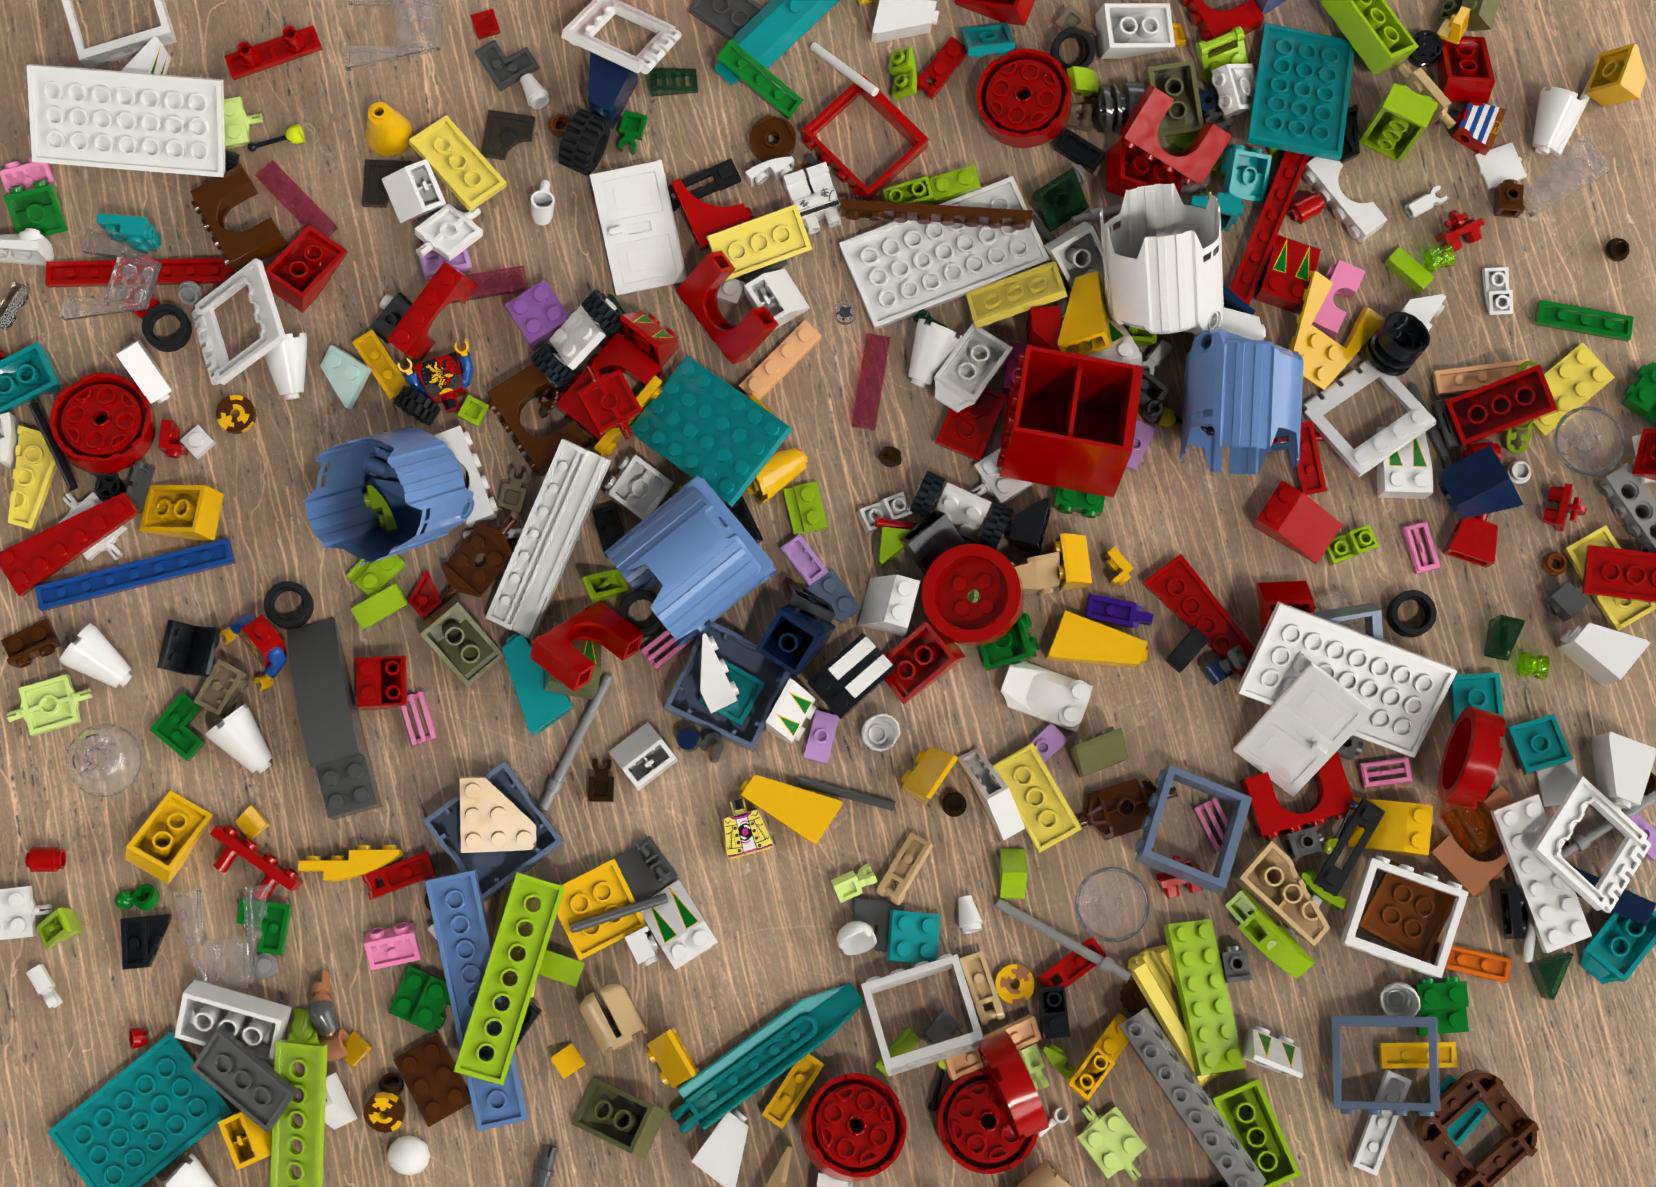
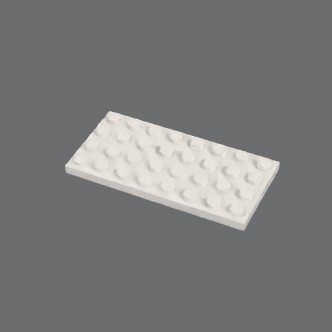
M39 64L27 65L32 162L224 177L226 169L223 79Z
M1013 176L939 204L1028 210ZM907 220L905 223H889L839 243L841 253L874 330L962 297L966 293L987 284L1033 269L1039 265L1047 264L1050 261L1033 220L1030 228L1026 227L1023 230H1015L1010 226H1002L996 229L990 228L988 225L967 227L960 223H955L951 226L942 225L941 222L919 224L917 221Z
M1277 602L1239 683L1237 692L1263 703L1273 705L1310 663L1314 662L1374 709L1373 714L1355 731L1353 736L1415 758L1457 670L1449 665Z

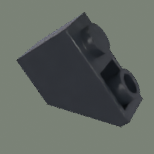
M1065 985L1039 988V1018L1042 1039L1070 1037Z

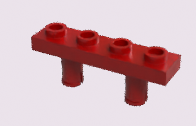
M314 25L298 31L292 26H287L283 29V36L252 47L248 42H241L237 47V52L224 56L233 80H237L323 50Z
M226 824L225 826L214 827L210 835L223 843L225 848L213 866L217 870L226 873L239 855L263 871L266 876L253 893L260 900L267 901L278 884L283 885L290 891L298 890L302 885L303 881L298 878L299 874L290 867L283 868L278 864L279 860L275 856L259 851V846L255 842L239 837L237 835L239 832L232 826Z

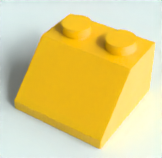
M1633 43L1599 53L1585 94L1603 107L1639 99L1643 91L1646 75L1638 45Z

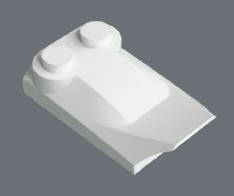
M26 228L25 231L19 234L0 235V262L46 266V262H54L52 244L40 234L39 230Z
M972 323L960 343L954 348L934 377L935 399L955 412H960L964 408L975 404L999 369L1005 364L1013 347L980 327L976 329L975 324Z
M1023 661L1018 664H1010L1000 692L1005 697L1008 708L1048 723L1052 722L1056 726L1076 733L1084 716L1093 686L1088 685L1082 680H1075Z

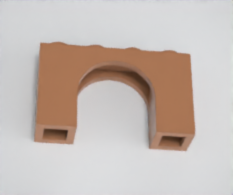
M1499 785L1493 787L1488 792L1483 802L1478 801L1476 804L1493 821L1490 811L1516 802V800ZM1449 835L1441 837L1429 849V855H1427L1450 881L1462 885V890L1469 892L1467 897H1479L1488 889L1486 884L1491 879L1496 880L1505 872L1503 868L1509 863L1502 842L1496 855L1492 859L1482 862L1466 854Z

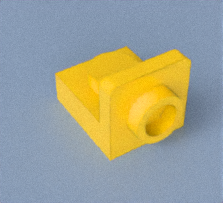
M1462 6L1457 15L1453 14L1451 19L1446 18L1437 35L1443 40L1458 44L1467 30L1471 9Z
M1114 546L1104 556L1107 559L1105 563L1109 569L1119 573L1110 582L1112 587L1117 583L1120 586L1126 583L1131 578L1129 573L1134 569Z

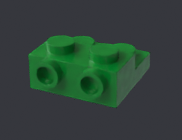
M47 179L33 182V187L24 189L23 185L9 188L10 193L3 196L17 234L25 231L26 228L39 230L40 234L44 237L68 231V226L61 209L62 203L54 182L48 183Z
M1651 362L1647 366L1643 364L1637 371L1635 376L1638 379L1634 384L1631 383L1625 389L1623 395L1626 397L1621 404L1656 427V363Z
M1056 487L1052 508H1058V512L1065 514L1079 512L1082 513L1083 517L1096 518V516H1100L1103 513L1105 496Z
M1022 610L1017 622L1002 638L979 646L987 671L1037 657L1035 651L1039 650V645L1035 636L1031 637L1028 628L1032 627V622L1028 613L1024 614Z
M409 965L388 1013L432 1033L436 1032L437 1029L441 1030L447 1018L444 1012L447 1005L451 1006L446 980Z
M1459 976L1443 977L1444 982L1435 983L1434 978L1419 979V984H1411V987L1415 989L1420 997V1010L1415 1017H1437L1438 1034L1469 1032L1466 1007H1469L1466 981H1459ZM1416 1027V1034L1428 1035V1028Z

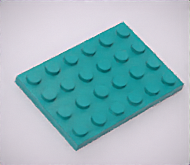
M1269 23L1264 24L1246 143L1340 161L1343 151L1355 52L1348 39Z
M688 355L685 356L660 388L662 392L658 397L651 399L644 408L643 413L630 426L636 438L691 478L696 476L704 478L719 498L731 507L734 506L792 431L789 425Z
M174 1032L166 1035L47 1132L88 1187H143L218 1126L219 1121L226 1119L235 1112L222 1094L190 1069L196 1060L180 1039L174 1038Z

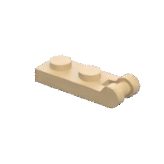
M911 832L880 882L877 894L882 897L887 896L891 898V902L900 905L905 898L908 888L932 850V843ZM894 881L899 883L896 889L891 887Z
M983 951L959 958L981 1026L989 1024L988 1021L996 1018L997 1020L1004 1019L1005 1014ZM992 1002L993 1009L985 1011L983 1004Z

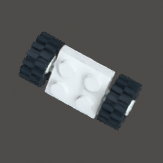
M594 289L581 303L582 305L555 331L554 335L549 339L554 347L544 343L531 357L538 370L542 371L543 375L548 377L557 386L564 387L577 373L575 368L606 336L601 327L614 334L621 326L619 318L624 314L615 303L611 302L599 290Z
M927 471L915 494L910 511L926 518L931 513L934 504H936V509L948 516L959 534L974 541L981 526L985 525L978 542L996 549L1001 537L1006 532L1008 522L1014 510L996 502L989 519H987L988 516L986 514L992 502L948 482L942 495H939L945 478Z

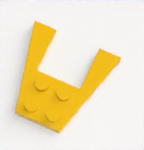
M1310 271L1309 277L1311 279L1308 289H1305L1303 295L1304 305L1301 314H1298L1296 321L1298 327L1295 336H1292L1289 350L1297 351L1304 360L1303 379L1317 389L1325 390L1372 337L1385 319L1369 307H1363L1344 345H1340L1311 325L1333 282L1317 271Z

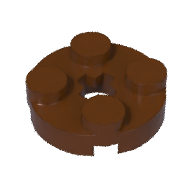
M766 116L755 122L750 132L749 145L752 153L762 163L775 158L790 157L795 151L796 133L790 122L785 119L776 118V116ZM769 135L779 138L776 144L767 142Z

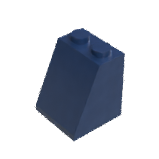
M590 52L588 94L590 112L609 120L610 128L614 129L638 83L637 73Z
M1491 445L1437 472L1442 480L1438 483L1444 496L1450 495L1451 498L1447 501L1453 512L1459 511L1463 519L1523 505L1509 475Z
M788 604L778 610L755 650L797 677L824 648L836 626L824 619L818 621L810 616L809 612L805 610L797 611Z

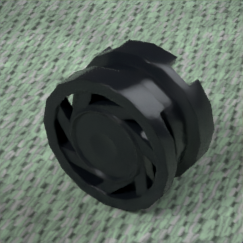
M1422 30L1412 37L1419 47L1409 56V62L1416 67L1426 66L1427 68L1441 54L1443 43L1440 36L1435 32Z

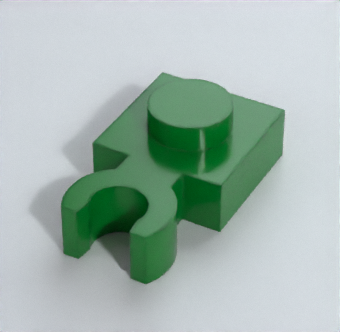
M624 110L619 128V135L624 137L618 143L619 152H622L623 147L629 144L632 146L631 154L634 155L636 153L635 139L642 141L648 121L647 115Z

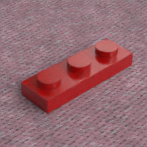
M1313 421L1301 423L1300 461L1298 466L1295 467L1300 491L1306 495L1327 491Z

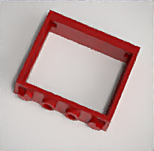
M853 83L802 129L803 144L810 151L814 150L819 155L820 161L822 163L826 162L827 166H830L835 171L836 177L842 183L847 182L852 187L851 190L857 198H863L865 201H870L928 147L929 141L882 92L878 91L876 96H872L856 83ZM860 95L913 146L869 188L816 137L824 127Z

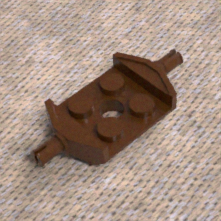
M509 515L502 525L497 528L476 522L474 530L449 560L441 564L446 579L450 584L449 588L440 597L444 603L448 602L456 593L481 597L508 565L514 552V547L507 533L517 523L513 517ZM480 553L486 556V564L483 567H478L475 563V558Z
M1141 776L1091 792L1088 798L1087 814L1077 819L1082 827L1092 826L1105 841L1139 830L1145 816L1149 815L1151 807L1148 806V802L1152 793H1155L1157 788L1148 778ZM1175 786L1170 788L1167 799L1178 797L1177 792L1170 794V792L1176 791ZM1126 800L1132 804V812L1130 814H1123L1120 811L1119 805L1122 801Z

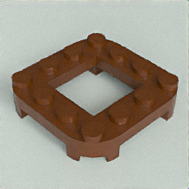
M1479 1069L1465 1073L1440 1095L1441 1111H1434L1435 1116H1419L1418 1120L1414 1123V1130L1420 1144L1455 1187H1493L1525 1156L1533 1157L1538 1150L1535 1148L1538 1136L1537 1131L1539 1130L1537 1123L1527 1116L1505 1088L1504 1082L1499 1077ZM1480 1099L1507 1134L1476 1163L1471 1165L1447 1135L1446 1129Z

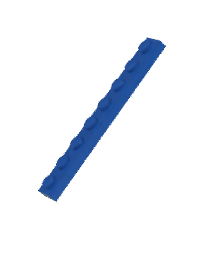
M227 538L35 586L39 610L47 611L234 564L235 559L231 541Z

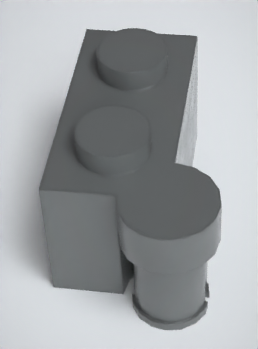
M1143 368L1139 405L1144 408L1142 412L1144 421L1154 424L1162 416L1163 406L1161 403L1169 394L1170 389Z

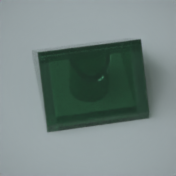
M1073 168L1033 192L1030 206L1050 232L1069 221L1071 216L1078 215L1089 208Z

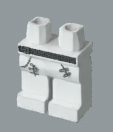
M826 162L806 168V175L802 169L783 176V185L791 205L797 204L808 235L820 231L818 223L820 220L826 219L828 226L831 228L841 224L840 202L833 187Z

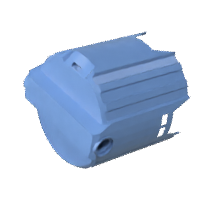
M1223 329L1204 330L1196 335L1192 348L1185 358L1180 460L1182 463H1184V454L1187 453L1188 443L1204 448L1210 472L1221 473L1223 447H1230L1229 473L1259 474L1267 452L1288 448L1291 458V469L1298 466L1300 461L1304 367L1302 356L1297 351H1290L1275 345L1273 342L1250 340ZM1201 426L1206 428L1209 426L1213 427L1214 435L1208 436L1201 429ZM1289 435V442L1280 443L1281 436ZM1275 437H1278V444H1272Z
M410 426L350 440L324 450L318 459H314V461L323 463L319 471L317 487L302 501L306 506L307 519L310 521L315 536L323 543V548L344 549L358 558L365 559L360 565L375 562L435 542V540L445 537L450 530L464 523L474 509V493L465 488L462 469L457 458L446 443L428 432ZM331 461L328 472L323 473L327 462ZM327 475L325 486L321 487L322 476ZM367 485H372L388 504L397 525V533L387 535L386 528L381 529L378 518L382 511L372 513L371 507L366 508L363 493H367Z
M699 476L688 481L679 492L605 551V554L635 591L661 585L662 588L650 609L680 646H683L702 632L759 584H763L770 579L777 571L768 555L704 478Z

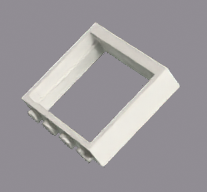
M62 0L79 60L85 68H93L136 55L154 35L159 38L163 46L177 42L165 1L154 0L161 26L85 48L72 1Z
M1376 855L1375 859L1368 858L1340 944L1431 977L1442 978L1469 892L1462 890V885L1452 881H1448L1447 884L1437 881L1438 876L1424 872L1422 876L1414 873L1413 867L1400 864L1399 867L1389 864L1390 859ZM1377 869L1456 897L1434 965L1355 937Z
M945 954L940 956L938 960L930 963L928 961L919 962L914 965V968L907 970L897 969L888 976L882 978L880 976L871 977L866 980V983L861 984L888 1076L978 1049L976 1043L984 1040L958 954ZM954 969L974 1032L891 1058L872 994Z

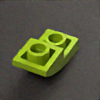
M908 46L890 53L889 72L894 76L892 96L896 100H900L916 94L917 72L913 48Z
M1072 66L1067 69L1071 92L1081 93V96L1097 97L1099 83L1095 71L1078 66Z
M367 485V493H363L366 508L371 507L372 513L382 511L378 518L381 529L386 528L387 535L397 533V525L388 504L372 485Z
M1369 524L1334 538L1325 551V555L1330 566L1378 548L1379 544Z
M395 583L351 608V611L361 629L365 630L385 617L394 614L409 603L398 584Z
M1306 870L1305 873H1298L1312 896L1316 895L1323 900L1324 904L1337 910L1344 909L1347 899L1341 898L1340 892L1334 897L1331 893L1323 891L1322 887H1318L1317 884L1313 883L1318 873Z
M546 949L538 974L577 987L585 962Z
M1050 1044L1049 1048L1042 1046L1041 1052L1049 1064L1069 1081L1076 1068L1068 1065L1067 1069L1064 1068L1068 1060L1067 1057L1063 1056L1064 1050L1053 1044Z

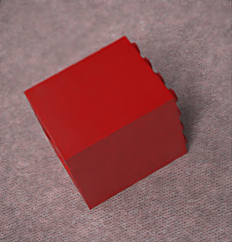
M1026 345L1024 354H1019L1014 378L1008 393V406L1003 422L1004 431L1001 435V449L996 467H1001L999 477L1114 498L1133 450L1143 366Z

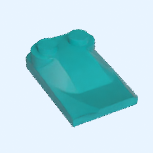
M36 342L0 360V414L13 410L44 394H54L60 388L61 380L51 357L41 343Z
M1653 911L1646 927L1611 912L1584 947L1580 966L1602 984L1614 981L1625 982L1656 944V911Z

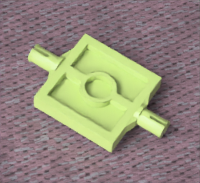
M240 96L224 99L225 149L248 145L250 143V125L263 123L262 113L246 114Z
M65 674L18 688L21 697L20 709L6 712V716H8L9 722L23 718L28 725L30 736H37L81 723L78 709L79 701L93 698V694H91L90 688L76 692L70 675Z
M1090 1104L1085 1105L1081 1111L1089 1123L1075 1138L1106 1179H1109L1116 1172L1125 1169L1132 1181L1137 1180V1177H1140L1141 1174L1132 1162H1134L1136 1156L1147 1148L1117 1106H1113L1105 1114L1097 1116L1090 1107Z

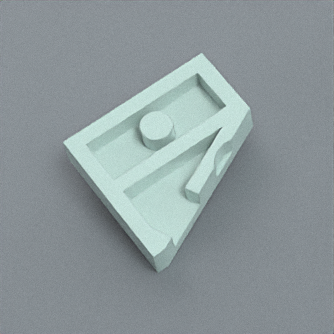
M330 345L320 367L344 407L352 409L372 368L336 345Z

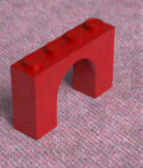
M1179 0L1182 6H1186L1190 13L1191 22L1199 28L1202 41L1205 42L1232 32V29L1238 26L1243 29L1244 35L1260 28L1265 18L1255 0H1249L1233 9L1225 11L1215 10L1205 4L1203 0Z
M1148 85L1118 134L1124 138L1122 143L1133 150L1136 147L1142 149V156L1152 162L1155 159L1163 162L1161 167L1173 174L1176 170L1182 174L1180 179L1192 186L1194 182L1202 185L1232 135L1206 121L1189 148L1175 154L1165 152L1158 140V128L1174 99L1156 87Z
M721 250L707 254L676 292L681 297L683 303L695 315L697 321L709 333L711 339L720 347L725 357L732 364L747 360L779 324L765 306L751 310L737 326L725 320L718 308L717 295L720 286L736 268Z
M444 261L386 340L404 354L422 361L436 343L428 336L429 329L435 318L454 300L465 304L478 287V284L459 269Z
M618 332L613 337L609 336L603 343L602 351L598 355L594 354L587 363L593 373L591 365L595 364L601 376L620 369L622 373L628 375L643 388L654 376L660 378L663 374L662 367ZM585 369L583 373L579 372L572 380V386L567 391L563 390L559 394L556 407L559 412L569 420H575L584 432L599 442L606 433L599 434L577 394V391L588 386L593 381Z
M600 600L592 606H587L577 615L570 616L562 624L555 625L545 634L538 635L532 642L530 659L574 692L591 681L595 663L571 644L572 642L579 640L596 642L624 661L639 651L644 633Z
M1338 752L1314 775L1318 789L1317 800L1314 806L1304 814L1289 812L1280 805L1275 796L1268 772L1240 780L1243 794L1252 797L1249 813L1257 838L1265 836L1266 840L1280 836L1279 831L1288 829L1289 834L1304 830L1303 824L1310 822L1313 827L1327 823L1326 818L1335 816L1336 820L1345 818L1349 809L1348 803L1354 799Z

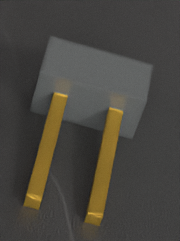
M810 153L805 157L806 161L793 172L799 170L807 162L811 166L818 165L819 163Z

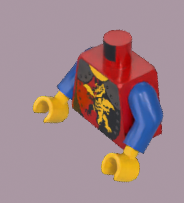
M466 338L465 348H460L456 340L454 344L455 352L413 365L414 369H412V362L409 357H406L409 362L407 367H401L397 361V366L400 371L405 372L404 376L410 387L422 393L436 404L443 403L447 413L460 409L457 398L466 394V388L470 385L474 372L471 355L467 352L469 340Z
M250 613L244 614L233 622L230 627L221 630L220 635L225 636L226 642L223 645H227L235 640L237 634H239L242 641L265 668L266 674L254 678L253 681L254 685L261 683L262 687L259 691H263L273 686V678L278 675L285 665L287 653L282 638L263 615L256 617Z

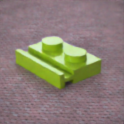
M817 481L783 489L794 537L798 534H809L828 529Z
M397 555L363 565L360 564L365 559H361L346 576L369 597H372L384 590L407 564Z

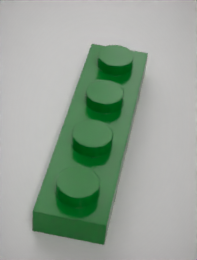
M732 39L726 43L715 58L787 120L791 118L803 102L801 97Z
M1540 300L1537 302L1534 325L1628 342L1631 340L1634 317Z

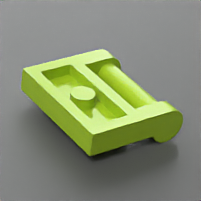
M1240 26L1233 28L1232 32L1207 42L1201 41L1196 43L1202 78L1205 82L1212 81V70L1225 64L1248 63L1244 44V31ZM1234 41L1233 45L1208 55L1210 50Z

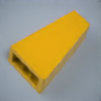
M1098 271L1075 277L1058 339V346L1063 352L1085 356L1112 348L1105 286Z
M1065 610L1061 616L1046 659L1059 662L1136 668L1140 663H1145L1149 650L1146 649L1148 642Z
M754 775L752 779L747 777L740 788L743 791L741 794L743 799L814 846L817 845L843 805V802L759 775Z

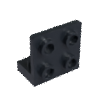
M168 620L157 668L184 675L209 677L214 666L216 647L220 641V629L216 627L193 626L175 620Z
M1519 888L1500 889L1504 939H1525L1528 912Z

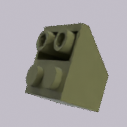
M1443 0L1438 20L1444 22L1446 18L1451 19L1452 15H1457L1460 8L1464 6L1471 9L1467 27L1468 31L1492 29L1500 0Z
M1113 726L1099 731L1093 739L1088 735L1076 740L1073 743L1074 747L1069 750L1080 778L1129 758L1122 728L1114 730Z

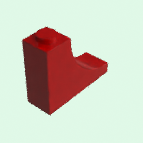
M680 178L671 182L672 191L700 251L710 247L706 236L754 219L751 209L749 207L745 208L744 203L727 207L710 205L692 195Z

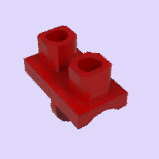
M1453 210L1448 214L1449 220L1444 222L1446 228L1451 226L1452 228L1435 235L1437 242H1443L1448 252H1455L1463 248L1459 236L1464 234L1467 244L1482 239L1480 226L1485 224L1482 218L1477 220L1473 218L1463 222L1468 219L1467 213L1460 214L1457 210Z
M1565 483L1564 487H1550L1548 501L1560 503L1559 510L1546 508L1543 522L1556 526V531H1564L1568 513H1570L1569 521L1577 522L1578 515L1586 514L1587 509L1581 506V498L1574 497L1573 504H1570L1573 484Z
M1179 855L1173 856V860L1205 872L1200 869L1198 864L1191 866L1190 859L1181 861ZM1167 873L1155 874L1157 883L1162 887L1168 899L1178 897L1180 895L1178 885L1186 883L1189 893L1202 891V887Z

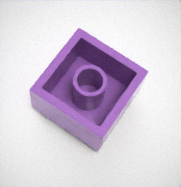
M545 279L505 304L509 316L533 351L540 348L544 343H548L555 331L570 317Z

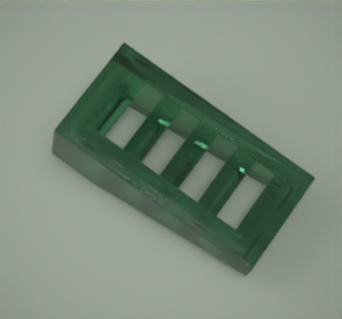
M653 68L649 72L652 97L698 93L696 69ZM690 76L691 86H686L685 77ZM676 77H681V86L676 85ZM667 78H671L672 85H667ZM657 79H662V85H658Z

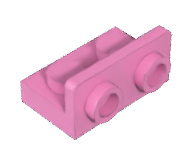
M32 157L28 158L29 163L20 165L18 160L4 164L6 169L0 170V176L6 193H10L9 188L23 185L24 189L33 187V182L47 179L48 183L54 182L57 187L50 164L32 162Z
M401 922L391 928H374L365 935L364 946L371 970L421 960L415 923Z

